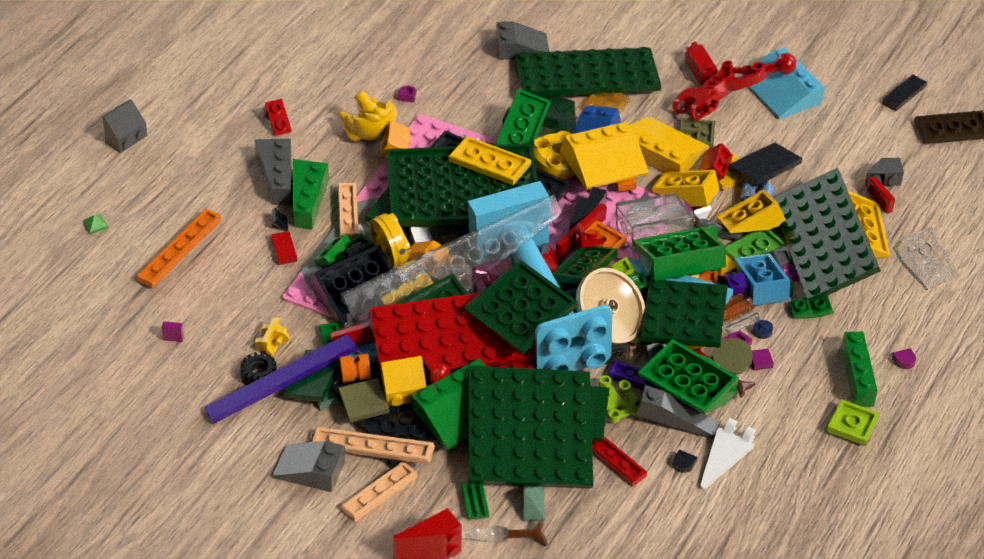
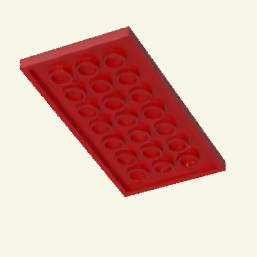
M482 292L370 308L381 379L382 362L422 356L423 361L425 356L430 355L435 363H444L449 367L450 372H455L478 358L486 366L535 360V344L521 356L466 314L464 308Z

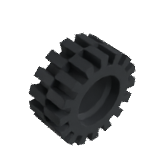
M255 352L254 356L249 354L247 355L248 359L244 357L243 362L240 364L241 378L246 386L277 370V363L274 357L270 358L268 353L264 356V352H261L260 355H257V352ZM255 369H265L261 373L252 372Z

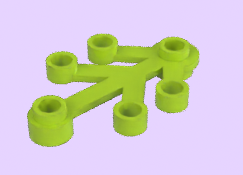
M606 375L601 376L599 386L610 388L607 412L609 411L608 420L612 423H617L620 419L630 415L642 418L636 416L640 399H637L631 391L630 382L627 380L619 382V392L623 393L628 399L623 400L612 387L611 378ZM622 407V408H625V409L619 411V410H617L616 408Z

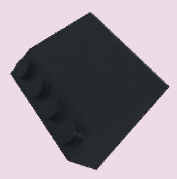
M376 245L313 273L308 281L316 297L340 324L370 312L371 307L382 306L379 300L402 285L380 245Z

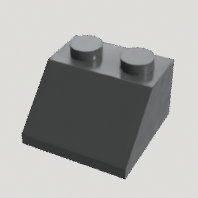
M131 99L102 116L106 143L119 153L148 136L146 122Z

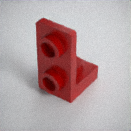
M277 99L265 102L263 112L264 115L269 116L274 135L280 136L291 133L292 129L283 100Z

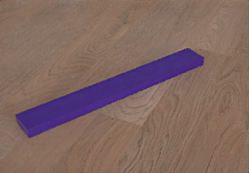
M346 334L206 406L205 410L215 424L339 360V357L347 356L357 351V347L349 335Z

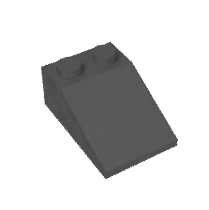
M514 21L496 22V44L499 60L515 59V54H520L521 52H550L546 33Z
M328 441L286 445L272 477L332 492L345 463V445Z

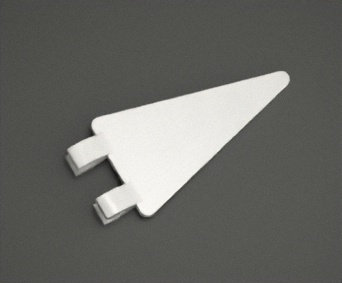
M732 418L728 420L724 429H717L700 484L702 490L708 488L754 448L752 442L755 439V436H753L756 432L755 429L748 426L741 438L734 434L737 430L735 426L738 421Z

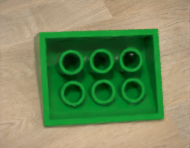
M704 227L633 239V245L647 274L654 281L666 280V278L672 277L682 278L688 274L698 275L704 271H718L720 268L726 267V246Z
M674 339L638 372L640 377L702 414L709 413L725 405L736 394L739 379L736 375Z
M479 358L412 395V411L447 450L468 439V366H486Z

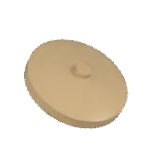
M612 268L596 269L581 280L576 292V300L578 301L577 312L601 305H608L612 310V345H622L636 338L643 328L645 304L635 283L624 273Z

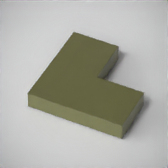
M680 118L679 131L686 135L696 136V140L708 145L710 149L714 146L716 121Z

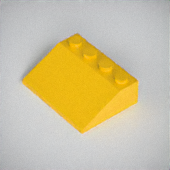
M651 117L629 125L636 134L645 162L663 172L688 171L705 151L709 149L708 145Z
M627 122L564 137L560 153L586 190L648 175L649 173L636 134Z
M848 191L875 257L888 258L890 252L879 203Z

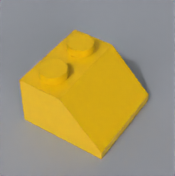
M422 356L381 363L383 391L388 407L412 403V395L426 388Z

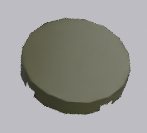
M739 338L724 339L721 341V348L714 349L713 360L732 374H742L752 364L753 353L751 347Z

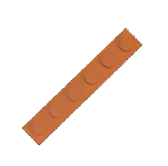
M206 208L137 275V281L150 288H154L222 221L221 215Z

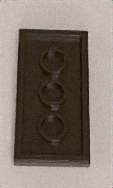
M982 110L915 116L914 118L915 125L924 144L984 139V113Z

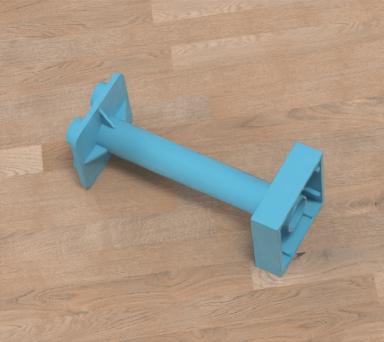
M541 181L468 201L470 256L478 270L512 261L515 265L521 259L559 287L539 249H542V245L547 242L549 243V195ZM601 305L578 313L572 311L567 316L538 325L535 329V369L578 371L587 367L596 369L603 366L611 357L612 310L610 306Z

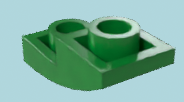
M828 295L812 303L808 301L807 296L789 302L793 316L796 319L817 318L834 314Z

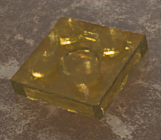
M621 93L592 94L584 104V107L618 108L621 115L629 104L630 97Z

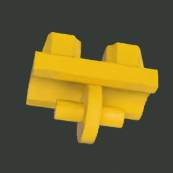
M273 317L270 324H263L261 332L264 337L256 338L255 346L258 351H266L270 356H274L278 346L289 341L290 336L287 333V329L280 326L278 317Z

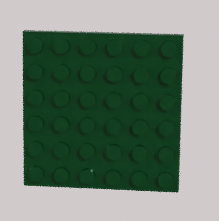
M469 365L468 483L592 489L594 480L590 371Z

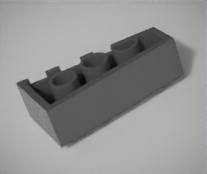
M291 138L254 139L255 155L262 170L273 205L292 204Z

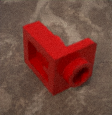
M580 223L576 224L574 239L582 248L604 245V237L599 231L587 230L585 232Z

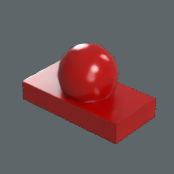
M430 355L424 357L423 368L426 387L450 374L449 367L446 364L435 363Z

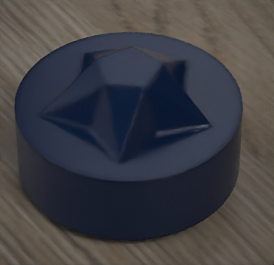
M758 320L754 324L753 332L759 338H769L773 334V325L767 320Z

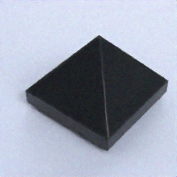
M274 208L272 210L271 226L287 232V216Z

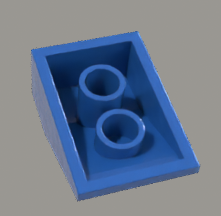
M585 106L579 115L574 134L622 123L618 108Z

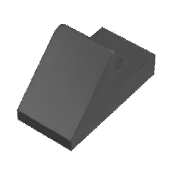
M429 226L402 227L404 235L411 245L415 242L433 241Z

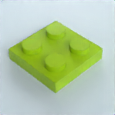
M841 399L828 425L827 432L866 446L880 413Z

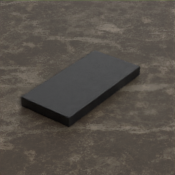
M774 142L729 164L728 170L756 187L801 164L803 158Z

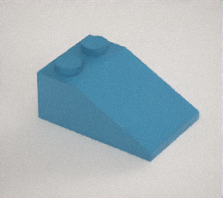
M770 253L734 258L738 273H744L750 285L748 299L752 305L760 306L766 303H780L789 300L790 279Z

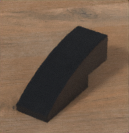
M593 187L588 199L580 197L570 220L569 231L599 204L603 203L606 205L607 190Z

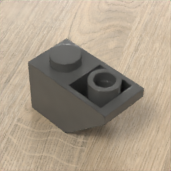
M881 158L867 170L865 186H868L869 178L873 176L883 186H901L904 175L901 159Z

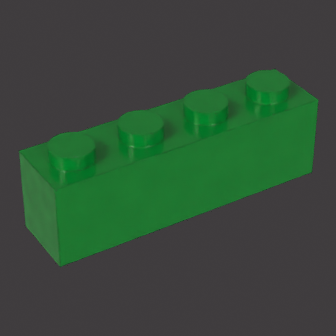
M864 331L844 332L841 351L853 403L862 407H874L878 390Z

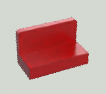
M720 143L705 151L698 170H715L717 179L720 181L725 178L733 154L723 143Z

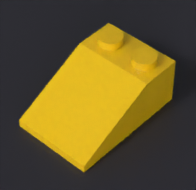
M715 170L664 172L653 186L652 191L677 202L686 201L690 207L704 208L709 205L719 191V185Z
M764 189L716 216L717 220L730 233L770 230L786 221L778 202Z

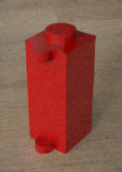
M695 41L691 46L686 47L685 62L701 86L705 81L718 73V69L702 44H698Z

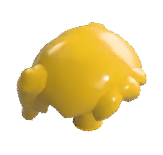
M361 91L354 97L361 108L359 110L360 114L350 115L345 111L339 113L344 131L348 138L355 142L362 139L373 141L383 137V133L390 121L396 122L397 109L393 102L387 100L386 104L378 102L375 97L369 98L366 91Z

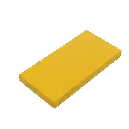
M468 136L449 155V161L511 185H514L531 165V160Z

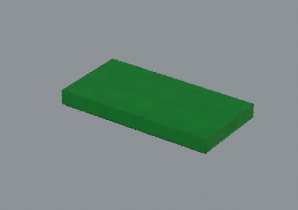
M517 89L495 145L532 144L534 146V141L538 137L551 101Z

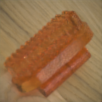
M741 293L731 297L725 307L724 323L728 324L753 310L755 307L751 302V297L743 300L744 297Z

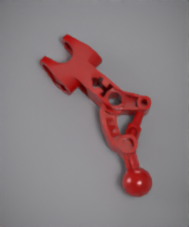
M782 53L776 58L775 62L769 64L757 62L751 66L733 67L732 61H724L719 72L705 81L697 89L689 87L681 92L672 104L673 111L677 114L689 111L691 119L699 120L715 111L719 105V100L731 91H737L758 84L765 80L768 74L779 72L783 75L793 73L797 67V60L790 53ZM735 74H742L743 76L735 77ZM684 101V104L678 109L679 103Z

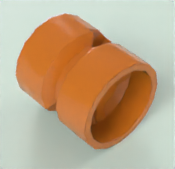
M368 353L357 354L355 358H352L351 355L339 357L343 383L353 382L355 378L359 380L371 379Z

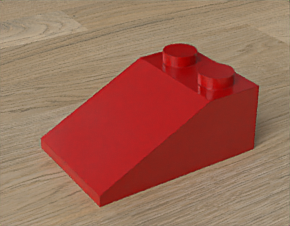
M448 508L393 536V559H448L458 555L462 549V525Z

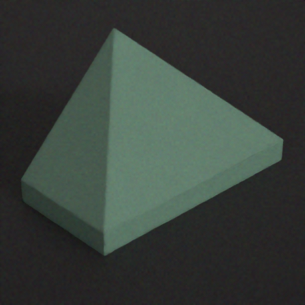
M523 486L524 521L539 522L542 519L545 522L543 486Z

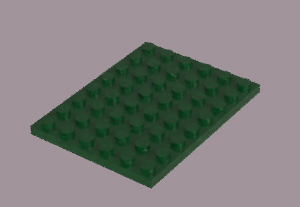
M532 144L493 145L531 160L529 168L514 185L450 162L449 155L457 146L386 149L391 213L396 216L401 227L468 224V201L538 182Z

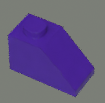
M744 273L718 275L720 284L728 285V288L734 289L733 295L728 301L729 305L746 303L748 301L750 285Z

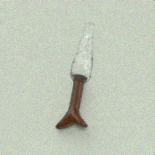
M542 519L532 529L508 530L505 526H492L462 531V539L501 543L508 540V538H533L547 546V540L541 531L544 525Z

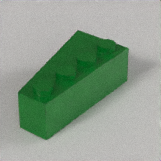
M293 159L294 227L313 230L329 181L328 163Z

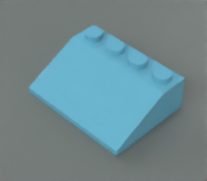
M784 47L769 53L759 62L769 64L775 62L780 54L790 52ZM798 60L797 67L793 73L783 75L779 72L768 74L767 78L760 83L748 87L778 119L821 104L825 89Z

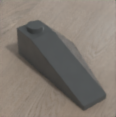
M644 383L636 416L715 439L718 421L706 414H702L664 390Z

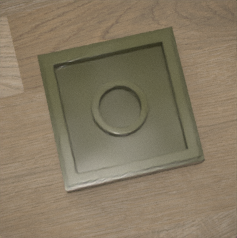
M378 378L339 387V393L350 423L389 413V407Z

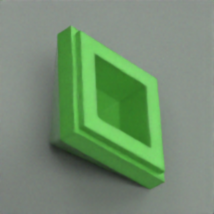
M101 214L84 219L90 234L108 228Z

